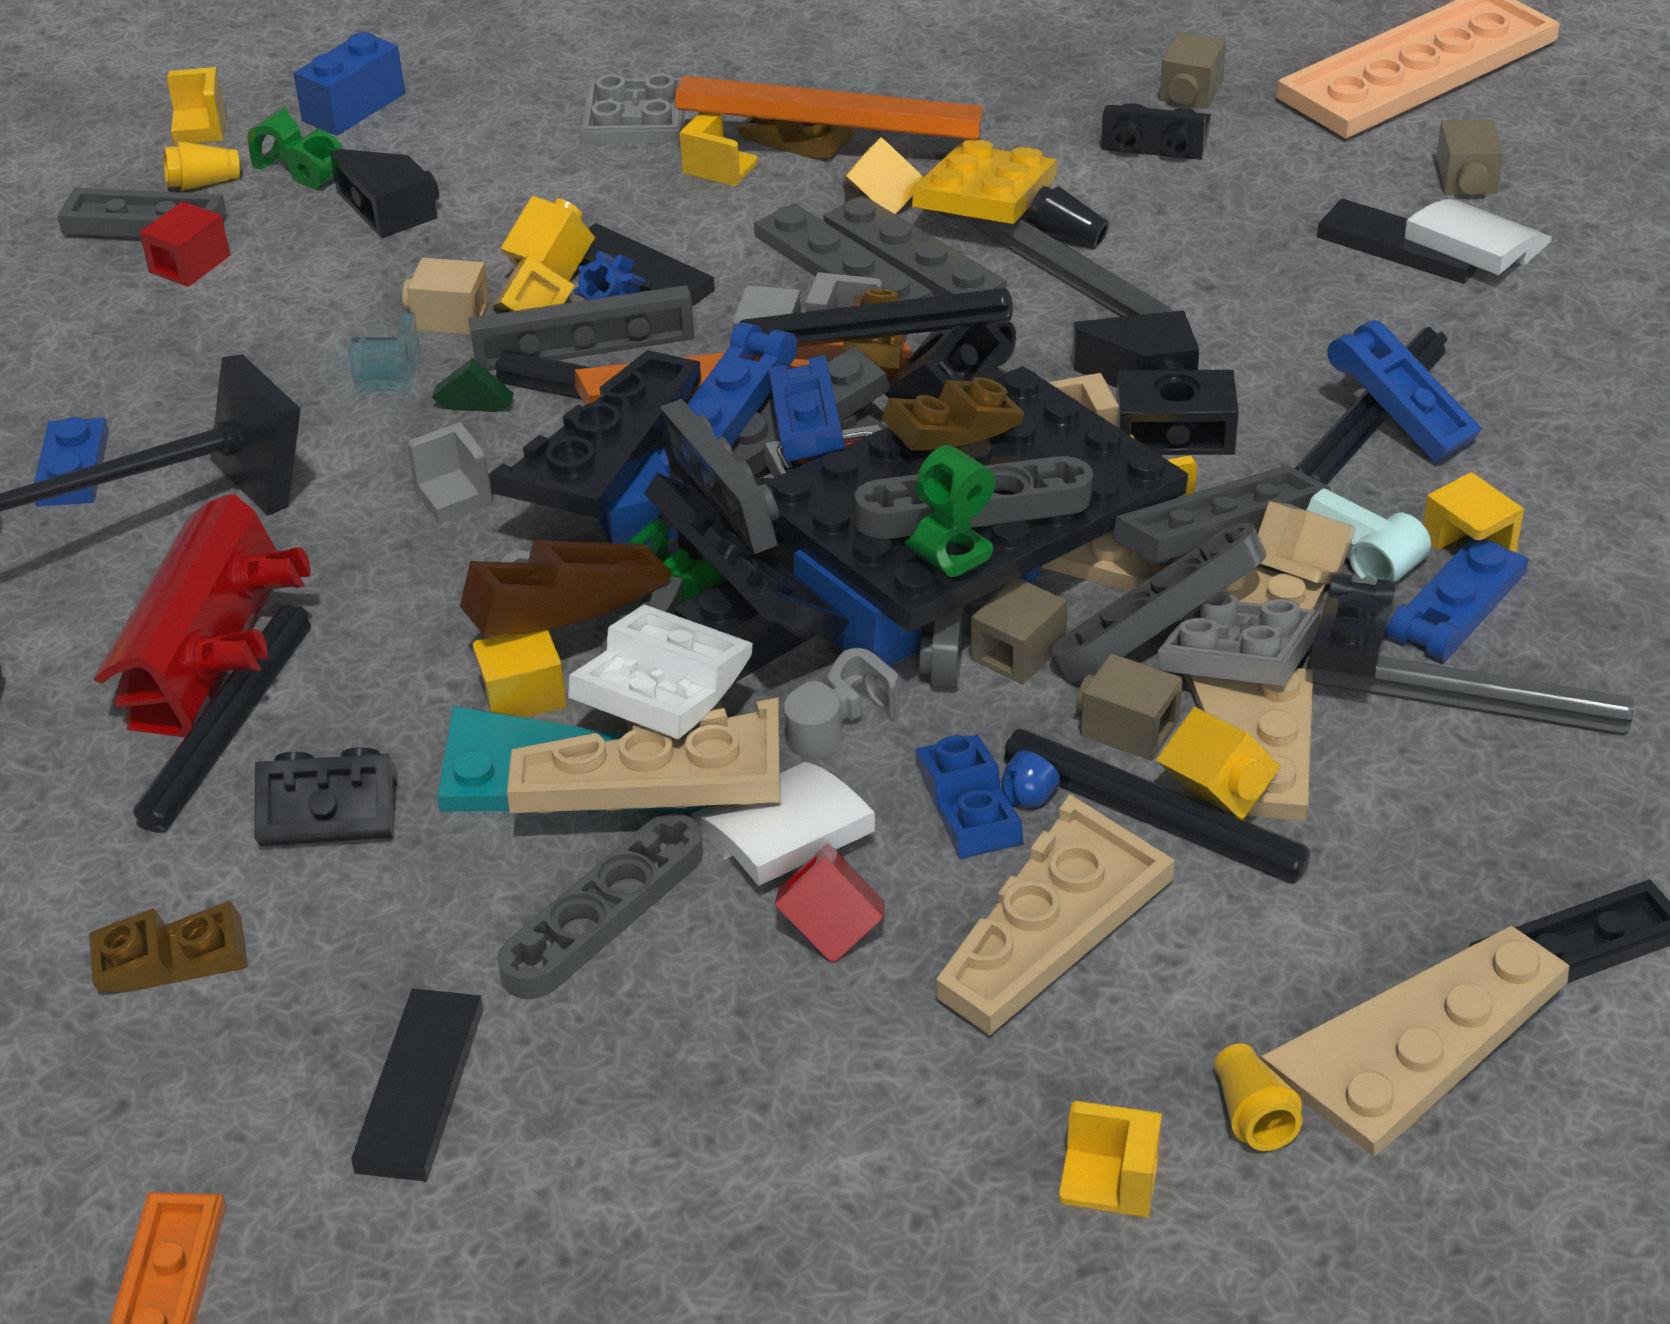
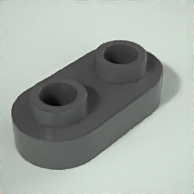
M967 604L925 625L926 633L933 634V636H922L919 670L920 674H931L932 687L958 689Z

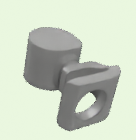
M851 648L843 651L828 674L829 687L821 681H809L796 688L787 696L784 702L788 747L800 757L810 759L824 758L832 755L840 748L843 741V720L848 718L853 721L861 716L859 694L867 697L890 717V721L896 722L900 716L897 672L867 649ZM875 676L884 685L889 699L880 690Z

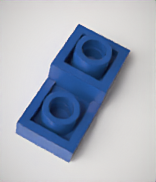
M978 734L968 737L961 735L949 736L941 739L937 744L915 749L916 760L922 778L959 859L1024 844L1022 820L1001 790L999 766Z

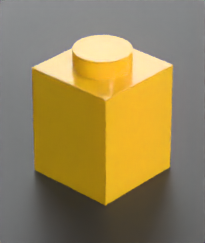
M532 195L500 249L515 266L518 265L520 260L529 255L570 281L594 241L595 236L581 220L583 217L582 212L573 204L560 198L550 202Z
M1195 706L1156 758V761L1186 790L1215 807L1241 819L1245 818L1281 768L1247 732Z

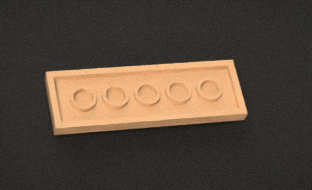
M1455 0L1279 79L1277 82L1276 98L1347 139L1556 41L1560 23L1517 0Z

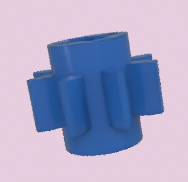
M598 251L596 261L586 266H579L578 269L581 272L578 281L579 287L573 291L575 295L588 300L640 292L639 286L645 283V279L629 273L634 264L632 259L621 254L613 259L611 255Z

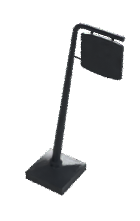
M243 354L222 357L215 422L212 430L0 493V512L211 454L210 459L267 515L274 514L287 508L289 504L301 408Z

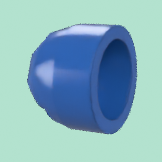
M1023 750L1018 751L1006 766L1001 780V787L1004 795L1013 806L1018 807L1022 804L1026 808H1037L1051 797L1060 783V776L1054 766L1045 758L1036 753Z

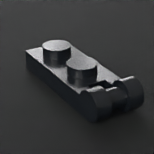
M1334 572L1330 592L1312 644L1310 667L1375 678L1391 618L1397 582L1377 579L1376 585L1355 582L1351 574Z

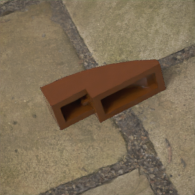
M533 540L528 563L470 561L460 608L484 636L524 634L554 629L598 617L634 602L667 584L671 571L645 544Z

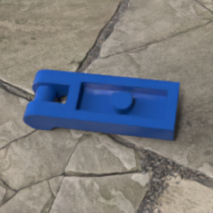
M1368 321L1355 329L1353 335L1344 334L1329 344L1327 355L1332 366L1338 371L1350 372L1435 464L1470 444L1482 430L1481 426L1380 321Z
M743 322L735 326L730 338V347L687 404L697 416L704 414L707 417L717 439L725 437L730 447L734 444L772 391L768 368L786 364L788 368L792 363L797 351L795 335L781 330H773L770 334L762 333L759 326ZM758 355L762 356L758 362L754 361Z
M826 355L808 358V365L787 369L786 364L768 368L780 439L786 462L798 459L816 460L832 451L845 449Z
M1471 537L1408 605L1402 604L1397 608L1389 622L1387 637L1405 646L1411 641L1425 647L1427 656L1445 663L1526 574L1529 558L1506 549L1495 542L1485 539L1475 540Z

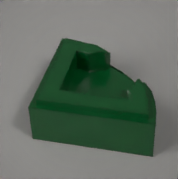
M471 358L437 384L431 398L452 410L498 412L510 406L514 393L479 362Z

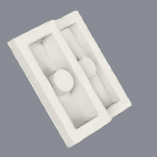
M1453 199L1441 200L1421 209L1407 220L1405 239L1496 275H1500L1514 262L1521 265L1527 264L1552 239L1550 235Z
M644 604L609 626L607 650L569 675L568 698L679 739L701 721L731 687L752 655L753 643Z
M803 762L780 773L781 803L709 805L691 813L692 819L699 824L701 831L724 859L734 856L758 886L804 865L827 843L836 850L875 831L874 811L836 776L808 762Z

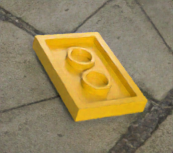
M966 140L963 144L960 143L913 187L912 207L1014 224L1031 206L1038 191L1043 186L1049 187L1053 182L1057 172L1058 159L1043 157L1042 151L1034 148L1020 147L1012 151L993 149V144L985 140Z

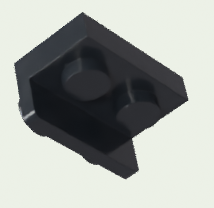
M1136 103L1124 104L1122 106L1106 105L1102 115L1101 150L1202 160L1210 130L1211 114L1196 113L1188 108H1177L1174 110L1146 108Z
M356 747L342 751L340 757L314 758L313 755L305 752H284L276 755L274 761L255 762L254 838L258 845L272 846L393 838V786L398 785V774L389 753L380 754L376 749Z

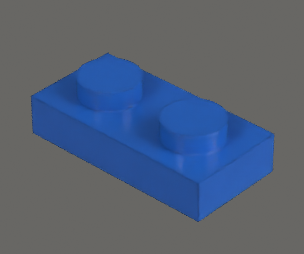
M71 417L60 421H48L34 483L102 463L109 435L106 418L82 419ZM98 485L37 501L35 505L39 507L95 503Z

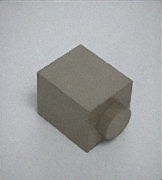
M1178 32L1162 60L1160 101L1208 109L1223 81L1226 39Z
M1441 120L1436 165L1444 195L1497 194L1503 152L1494 121Z
M1020 578L1009 582L971 617V660L1022 685L1025 684L1053 657L1051 653L1052 646L1066 634L1067 600Z
M1111 653L1096 675L1088 674L1079 688L1076 698V710L1082 712L1081 736L1153 761L1179 722L1182 677Z

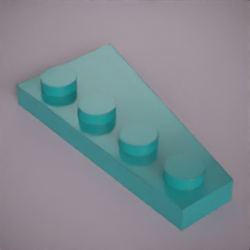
M453 706L437 796L440 812L509 811L507 786L512 749L593 733L599 734L606 742L621 739L625 734ZM689 806L685 808H631L620 810H699L704 808V806Z

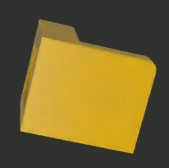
M216 67L169 71L167 73V84L173 107L171 125L173 144L176 145V141L188 143L223 141L226 112Z
M700 112L679 132L682 173L737 186L758 164V156L739 151L738 143L735 140L724 138L722 114Z
M880 137L843 178L857 191L861 190L870 200L896 214L913 196V187L923 176Z
M528 255L519 261L493 306L501 311L507 309L512 312L564 304L575 285Z
M1470 472L1427 495L1423 526L1427 529L1430 536L1431 546L1437 550L1469 535L1475 540L1485 539L1513 552H1517L1524 508Z
M548 630L524 634L497 635L473 642L474 656L485 683L489 712L525 718L567 707L562 664Z
M1073 1101L1070 1105L1068 1116L1067 1153L1059 1190V1201L1064 1205L1149 1217L1159 1159L1162 1113Z

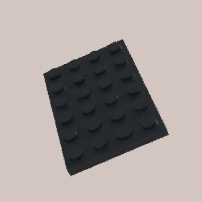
M1021 366L993 379L1006 388V395L1025 413L1021 424L986 440L956 448L984 466L1055 456L1078 458L1086 462L1093 469L1094 478L1091 502L1086 509L1074 514L971 528L992 543L993 552L987 561L959 576L948 577L909 550L905 545V541L911 536L877 539L864 535L854 526L855 492L859 486L878 479L916 475L919 473L926 458L934 451L911 450L889 427L845 446V449L827 453L825 456L781 474L763 484L769 487L779 512V519L772 521L773 529L910 633L1113 531L1116 516L1176 499L1186 494L1188 473L1131 437L1116 425L1082 405L1076 399L1056 388L1035 372ZM995 491V492H993V493H997V494H1001V495H1014V494H1015V493H1011V492H1007V491ZM951 542L946 545V552L949 555H963L971 551L969 547L960 543Z

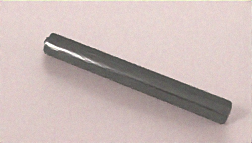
M973 218L972 225L974 228L1122 317L1173 311L1170 306L1021 218L1014 224Z
M1311 653L1308 662V669H1313L1314 684L1619 735L1628 734L1634 713V701L1628 696L1380 656L1375 678L1311 668Z

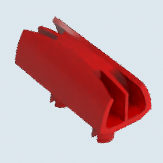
M235 494L214 499L193 512L169 548L93 679L103 684L112 676L122 672L115 704L117 708L127 707V730L186 737L212 701L227 672L260 670L261 667L256 660L267 659V645L262 633L259 630L251 629V627L254 625L272 589L305 586L301 577H310L311 573L307 554L300 547L277 551L256 512Z

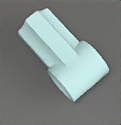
M1325 488L1321 489L1311 498L1306 509L1307 511L1354 527L1355 532L1346 558L1350 559L1354 573L1361 579L1366 576L1376 582L1377 579L1397 582L1430 553L1431 539L1427 529L1412 515L1401 512L1394 513L1388 519H1384Z

